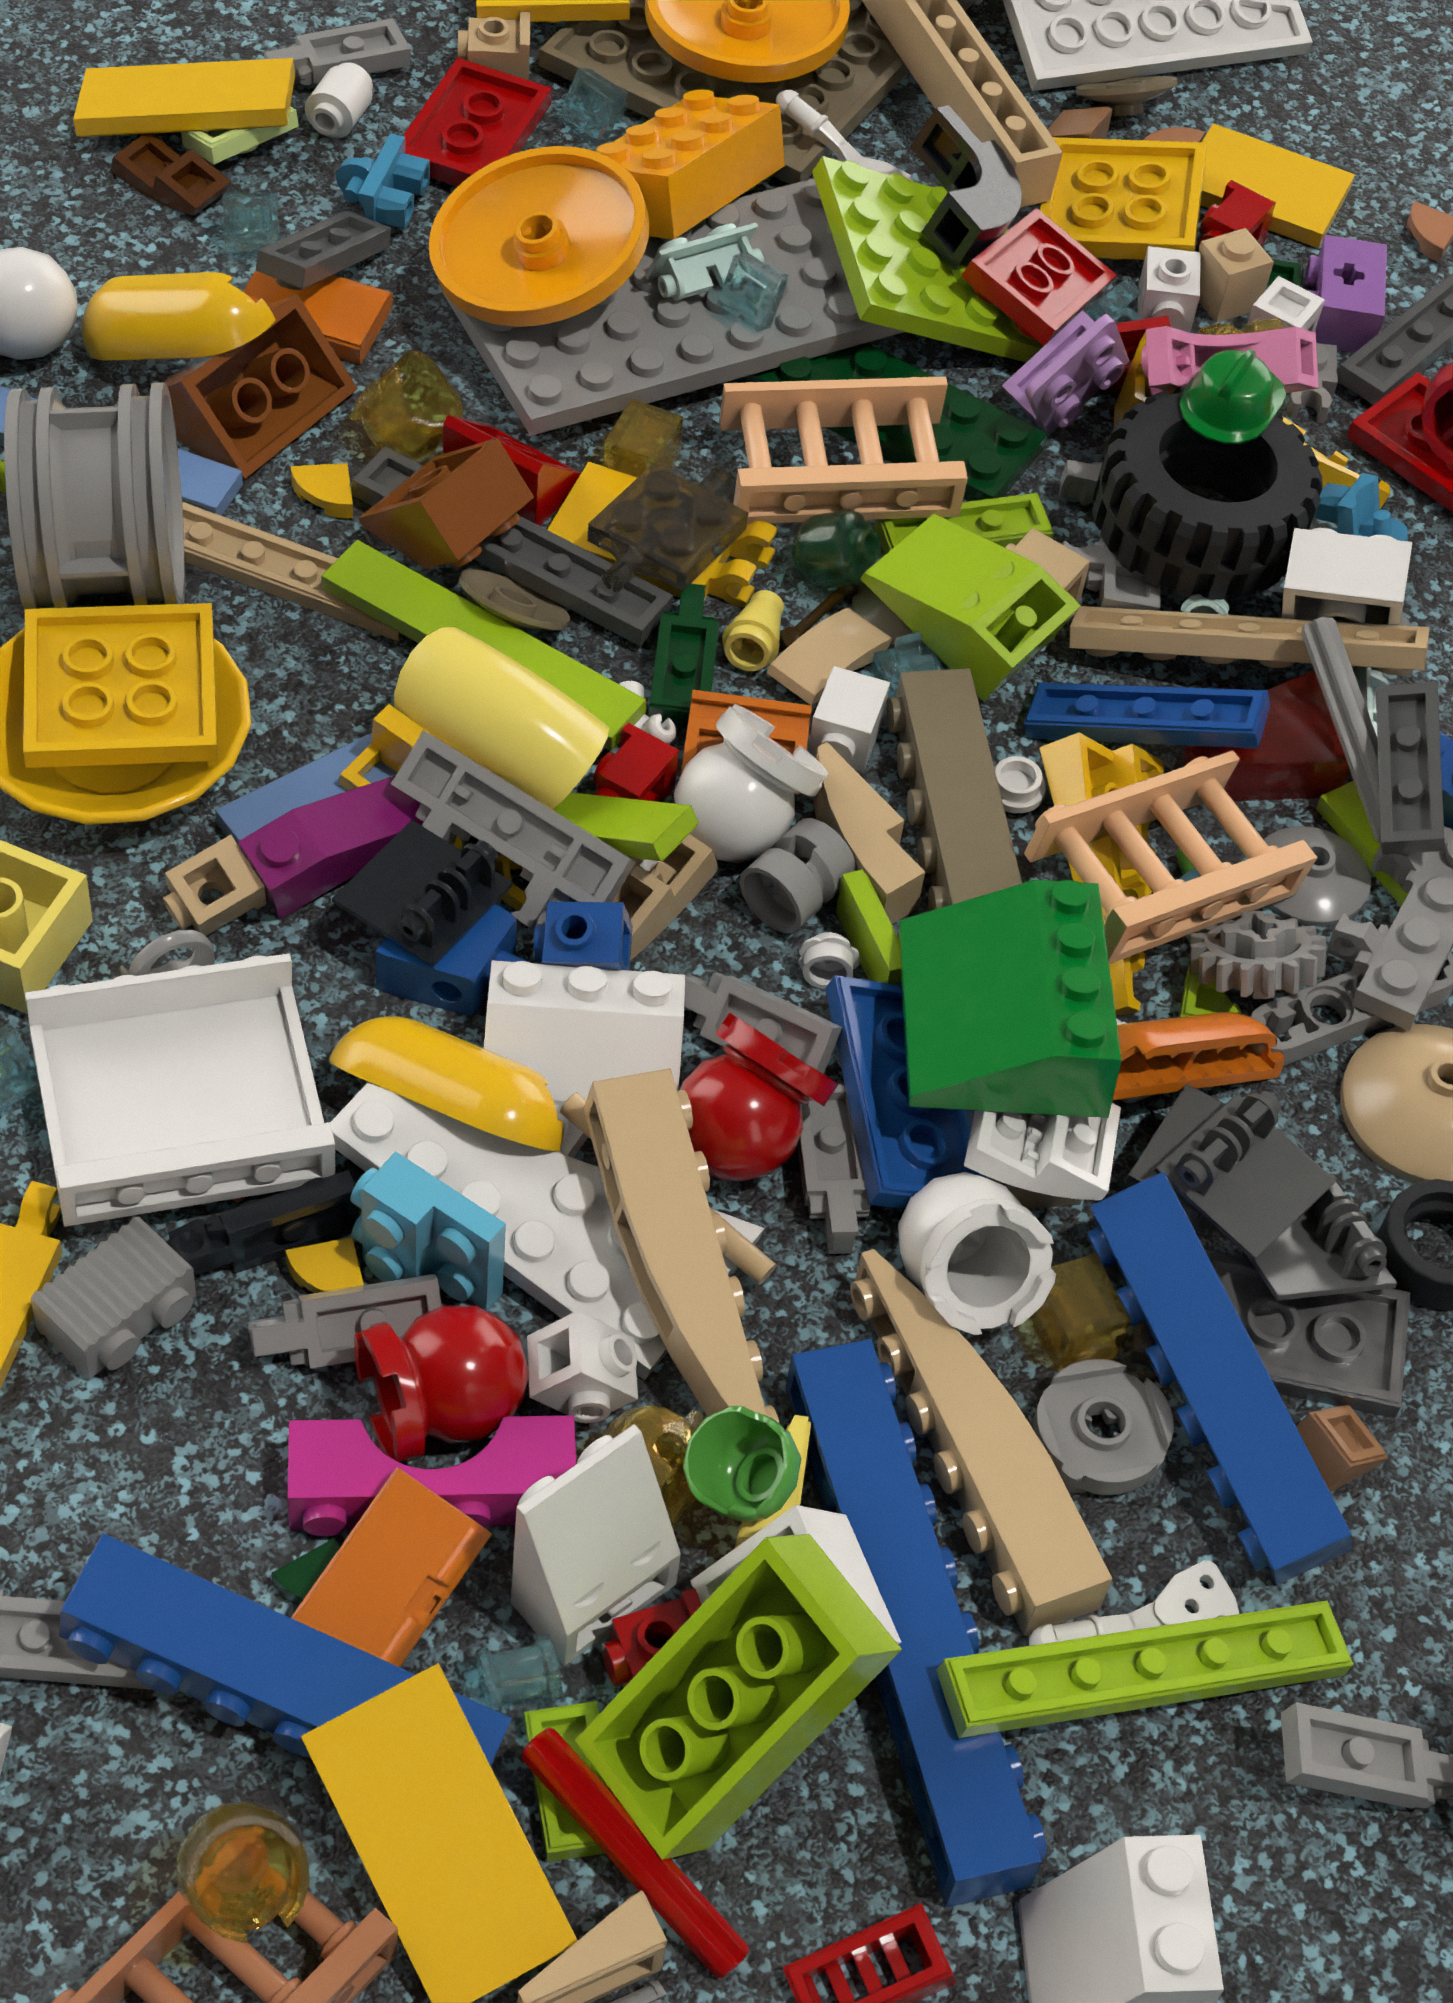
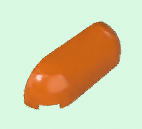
M1220 1012L1117 1025L1122 1061L1113 1100L1182 1091L1186 1084L1199 1089L1278 1078L1284 1065L1285 1056L1281 1052L1271 1053V1048L1277 1045V1037L1271 1029L1252 1017L1234 1012ZM1264 1043L1266 1049L1257 1054L1249 1047V1044Z

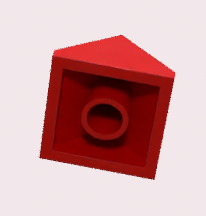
M448 414L443 424V454L498 438L534 496L517 513L519 516L542 526L563 504L581 472L493 426Z

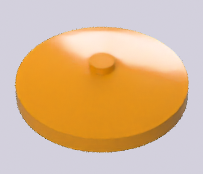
M645 0V18L648 28L657 43L673 58L696 71L713 77L749 83L788 80L810 73L824 65L838 52L845 40L850 12L849 0Z
M571 146L534 148L511 154L488 164L468 177L448 196L438 211L431 228L429 255L438 283L444 294L457 308L469 316L503 326L525 327L544 325L561 321L589 310L612 295L627 281L645 253L650 232L649 216L637 181L624 166L614 159L596 151Z

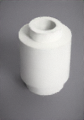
M342 63L330 68L305 103V114L309 123L319 133L327 137L343 138L347 136L372 101L373 83L371 77L362 67L354 63Z

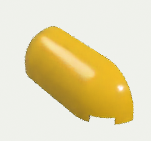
M199 272L119 276L111 278L104 283L90 298L83 314L82 338L87 354L97 360L201 358L221 354L250 342L265 332L276 319L262 298L255 303L243 291L231 285L233 277L224 273Z
M395 1016L378 1017L360 1023L340 1039L330 1055L329 1062L341 1070L470 1126L531 1147L549 1151H560L564 1124L562 1120L557 1119L553 1098L546 1087L549 1084L542 1075L523 1064L422 1022Z

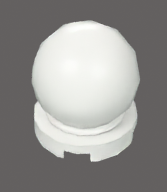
M24 247L0 249V355L18 360L44 357L66 342L76 322L78 310L76 289L67 273L50 255Z
M734 704L733 707L729 706L716 722V728L722 734L724 742L703 748L685 765L674 792L675 804L691 805L699 821V824L690 835L713 849L716 860L740 863L760 857L765 851L774 847L775 843L788 832L795 817L794 793L798 794L801 792L808 796H816L829 772L801 745H798L793 754H791L780 744L769 738L775 726L750 710Z
M962 1172L934 1178L910 1198L898 1224L900 1254L905 1270L910 1279L925 1293L928 1301L952 1327L973 1335L982 1334L981 1329L995 1328L1007 1322L1016 1327L1023 1324L1044 1304L1055 1283L1056 1273L1051 1269L1053 1256L1051 1244H1054L1052 1235L1026 1207L1021 1205L1006 1186L982 1176Z

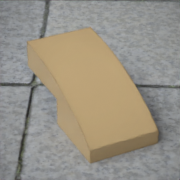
M847 607L824 619L795 640L770 664L767 674L808 704L813 705L820 701L833 666L854 671L885 657L892 637Z

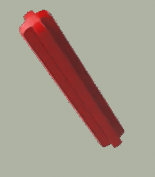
M549 1727L537 1734L525 1746L521 1754L522 1761L639 1892H644L651 1906L708 1970L720 1979L727 1976L746 1958L749 1953L748 1944L671 1858L665 1860L660 1858L619 1800L555 1729Z

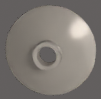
M1306 826L1284 828L1264 839L1268 846L1275 845L1278 848L1304 839L1318 857L1294 896L1267 905L1275 913L1286 919L1296 918L1298 919V924L1322 927L1336 925L1343 913H1346L1350 919L1363 908L1371 888L1370 871L1365 860L1345 839L1332 832Z

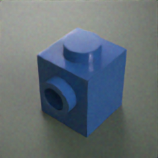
M547 901L545 924H537L534 933V955L536 962L548 965L592 966L601 969L629 970L633 925L624 903Z

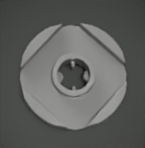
M1105 1359L1079 1361L1063 1368L1053 1377L1051 1385L1043 1391L1033 1418V1430L1050 1455L1069 1492L1081 1494L1088 1491L1100 1495L1122 1494L1135 1490L1146 1482L1153 1480L1160 1471L1174 1433L1171 1408L1158 1386L1147 1377L1145 1382L1142 1383L1135 1376L1125 1373L1126 1365ZM1102 1415L1106 1424H1117L1121 1434L1114 1432L1112 1438L1098 1437L1088 1429L1092 1423L1090 1416Z

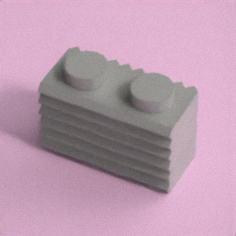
M133 1217L128 1225L121 1226L118 1233H111L107 1241H101L96 1249L89 1250L86 1257L79 1258L74 1266H68L64 1274H57L53 1282L46 1283L41 1291L34 1292L30 1300L35 1326L40 1334L45 1335L49 1343L54 1344L58 1352L63 1353L67 1361H71L74 1367L82 1372L86 1379H91L105 1367L109 1370H115L123 1366L136 1353L140 1340L158 1325L164 1328L175 1325L188 1313L193 1304V1298L196 1297L194 1271L140 1217Z

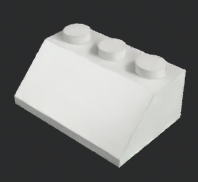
M492 960L484 1049L523 1064L542 1075L549 1084L546 1087L553 1098L554 1104L560 1108L576 1092L587 1100L593 1081L671 1068L676 1089L679 1091L685 975L661 973L658 971L642 972L601 969L592 966L575 967L534 964L526 961L507 962Z

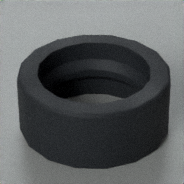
M1433 1179L1417 1182L1397 1194L1376 1237L1381 1239L1386 1246L1387 1253L1385 1258L1387 1263L1385 1267L1397 1282L1394 1289L1410 1292V1300L1422 1307L1445 1311L1453 1310V1270L1442 1269L1423 1260L1410 1247L1405 1235V1229L1408 1223L1412 1221L1432 1219L1444 1221L1453 1226V1181Z

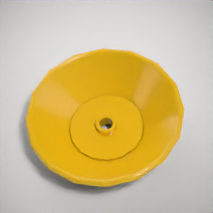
M25 627L0 647V789L36 813L85 825L146 821L196 801L234 767L252 725L248 682L224 645L214 639L218 761L26 768L23 753Z

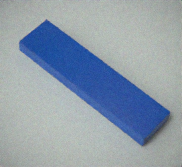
M1038 682L1023 725L1027 739L1060 740L1080 732L1096 742L1259 748L1271 704L1268 690Z

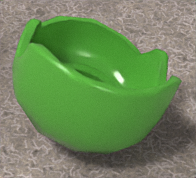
M730 1406L705 1417L688 1439L683 1470L689 1489L699 1502L722 1516L742 1522H755L758 1519H767L781 1510L797 1487L801 1456L790 1431L785 1430L773 1418L754 1412L744 1406Z

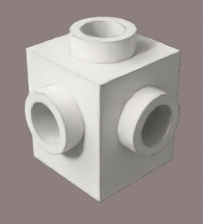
M579 1310L527 1336L530 1398L566 1415H574V1421L586 1424L602 1421L610 1415V1412L638 1400L637 1354L633 1337Z

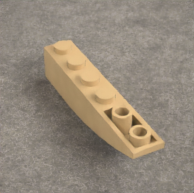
M671 1068L593 1081L583 1109L613 1223L638 1292L669 1355L707 1416L730 1406H744L754 1412L771 1417L779 1423L774 1407L772 1405L764 1406L758 1384V1381H761L763 1378L762 1359L756 1342L754 1340L746 1341L740 1317H743L745 1313L743 1290L736 1276H728L723 1258V1253L727 1251L726 1230L720 1214H711L705 1193L710 1187L709 1169L703 1152H694L688 1132L692 1128L693 1116L686 1091H677Z
M874 1249L862 1252L856 1279L850 1285L853 1305L858 1316L863 1321L870 1319L879 1338L877 1347L881 1363L887 1362L890 1365L893 1376L898 1377L907 1395L905 1407L913 1429L918 1435L926 1434L935 1453L933 1458L934 1469L941 1487L947 1494L954 1492L964 1512L962 1517L963 1528L970 1547L976 1554L984 1553L994 1574L992 1576V1586L999 1607L1005 1615H1014L1023 1636L1032 1634L1041 1625L1047 1623L1052 1624V1626L1099 1610L1112 1582V1577L1050 1455L1017 1403L973 1346L955 1327H952L941 1316L921 1291Z

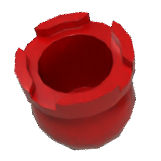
M729 1012L715 1032L716 1036L728 1043L723 1048L726 1054L701 1062L683 1081L680 1090L686 1091L692 1108L693 1124L688 1132L694 1152H703L707 1161L709 1176L722 1181L744 1182L771 1175L793 1154L803 1130L802 1104H808L810 1097L820 1105L825 1106L838 1084Z
M439 1306L417 1317L401 1338L396 1335L391 1325L386 1322L370 1325L369 1329L354 1334V1355L359 1384L373 1380L377 1400L382 1412L368 1416L381 1451L397 1462L403 1460L410 1462L420 1459L425 1453V1438L427 1435L448 1444L478 1442L497 1431L503 1417H513L523 1401L530 1373L520 1337L499 1316L478 1306Z

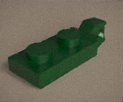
M683 583L679 613L664 611V614H661L648 717L660 714L662 717L661 722L670 718L673 723L688 725L692 690L708 692L712 690L719 621H716V618L702 616L705 585Z

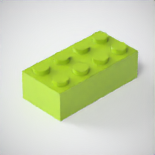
M810 1534L765 1537L575 1739V1742L662 1860L707 1850L894 1659L902 1648Z

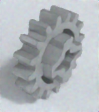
M1263 911L1241 912V918L1236 921L1229 919L1219 923L1218 926L1213 925L1200 930V933L1191 934L1190 973L1199 974L1198 982L1201 984L1216 982V991L1221 993L1230 989H1236L1240 991L1241 997L1251 995L1253 999H1268L1275 997L1276 990L1282 989L1288 993L1296 994L1299 993V984L1314 987L1317 985V977L1325 976L1326 937L1316 935V927L1313 925L1298 927V919L1296 918L1278 920L1275 919L1274 914L1264 916Z

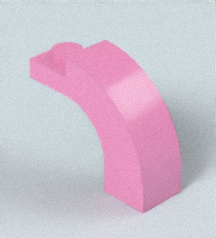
M1169 326L1146 329V346L1142 350L1141 363L1151 388V395L1162 391L1172 395L1174 390L1179 387H1186L1203 363L1216 353L1225 350L1246 352L1249 349L1254 350L1256 357L1262 360L1269 370L1283 383L1286 393L1319 389L1315 332L1296 326L1229 335L1194 334Z

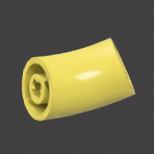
M442 627L432 632L411 651L400 671L394 691V708L438 739L552 810L567 797L591 768L609 735L610 727L558 688L504 653L456 627Z

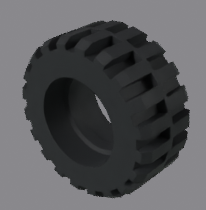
M1179 387L1174 390L1172 395H1169L1166 391L1154 394L1146 398L1145 403L1141 401L1124 413L1123 419L1116 423L1109 439L1093 493L1094 506L1092 509L1095 524L1101 530L1100 536L1111 553L1116 551L1119 553L1117 557L1119 563L1130 573L1136 570L1144 575L1143 581L1157 589L1160 585L1173 589V595L1189 599L1191 594H1201L1206 599L1211 600L1224 599L1225 595H1232L1233 599L1236 600L1255 594L1256 589L1261 592L1280 581L1281 576L1287 573L1294 528L1309 530L1321 501L1320 494L1323 489L1322 475L1311 446L1304 445L1305 438L1293 423L1286 425L1282 421L1283 417L1280 412H1277L1266 430L1256 439L1242 444H1222L1208 440L1193 431L1182 417L1180 401L1186 387ZM1180 485H1196L1214 490L1232 500L1233 503L1218 502L1200 497Z

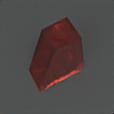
M1315 670L1268 690L1271 706L1259 748L1187 745L1185 749V765L1201 756H1206L1209 759L1232 750L1237 754L1240 760L1224 787V790L1234 802L1320 798L1321 795L1343 786L1349 770Z

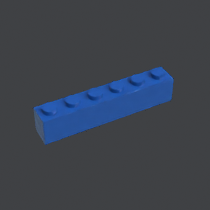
M1163 1171L1091 1205L1096 1228L1086 1233L1103 1269L1115 1264L1125 1284L1124 1287L1116 1290V1294L1132 1327L1145 1323L1155 1343L1154 1346L1145 1349L1146 1354L1161 1385L1164 1387L1174 1382L1185 1403L1184 1406L1175 1409L1191 1445L1196 1447L1205 1443L1216 1466L1206 1471L1207 1476L1224 1509L1236 1504L1247 1526V1529L1238 1532L1237 1535L1254 1570L1257 1572L1267 1567L1277 1586L1352 1551V1534L1165 1172Z
M102 1533L60 1611L59 1637L66 1639L68 1648L78 1656L97 1664H106L109 1659L136 1671L135 1677L148 1688L166 1695H174L177 1690L205 1702L203 1705L204 1709L218 1720L234 1726H243L247 1721L273 1733L272 1739L276 1744L302 1757H310L301 1738L302 1735L416 1675ZM454 1692L491 1766L512 1718Z

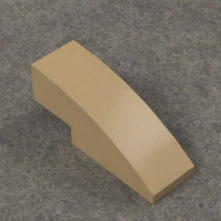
M825 742L817 747L816 759L825 767L829 774L822 782L819 792L816 796H813L816 819L834 829L847 843L854 855L857 870L862 869L867 874L891 924L917 910L925 871L899 846L904 819L828 742Z
M690 834L663 861L631 858L636 863L612 901L624 903L633 925L630 961L670 925L719 869L713 849Z

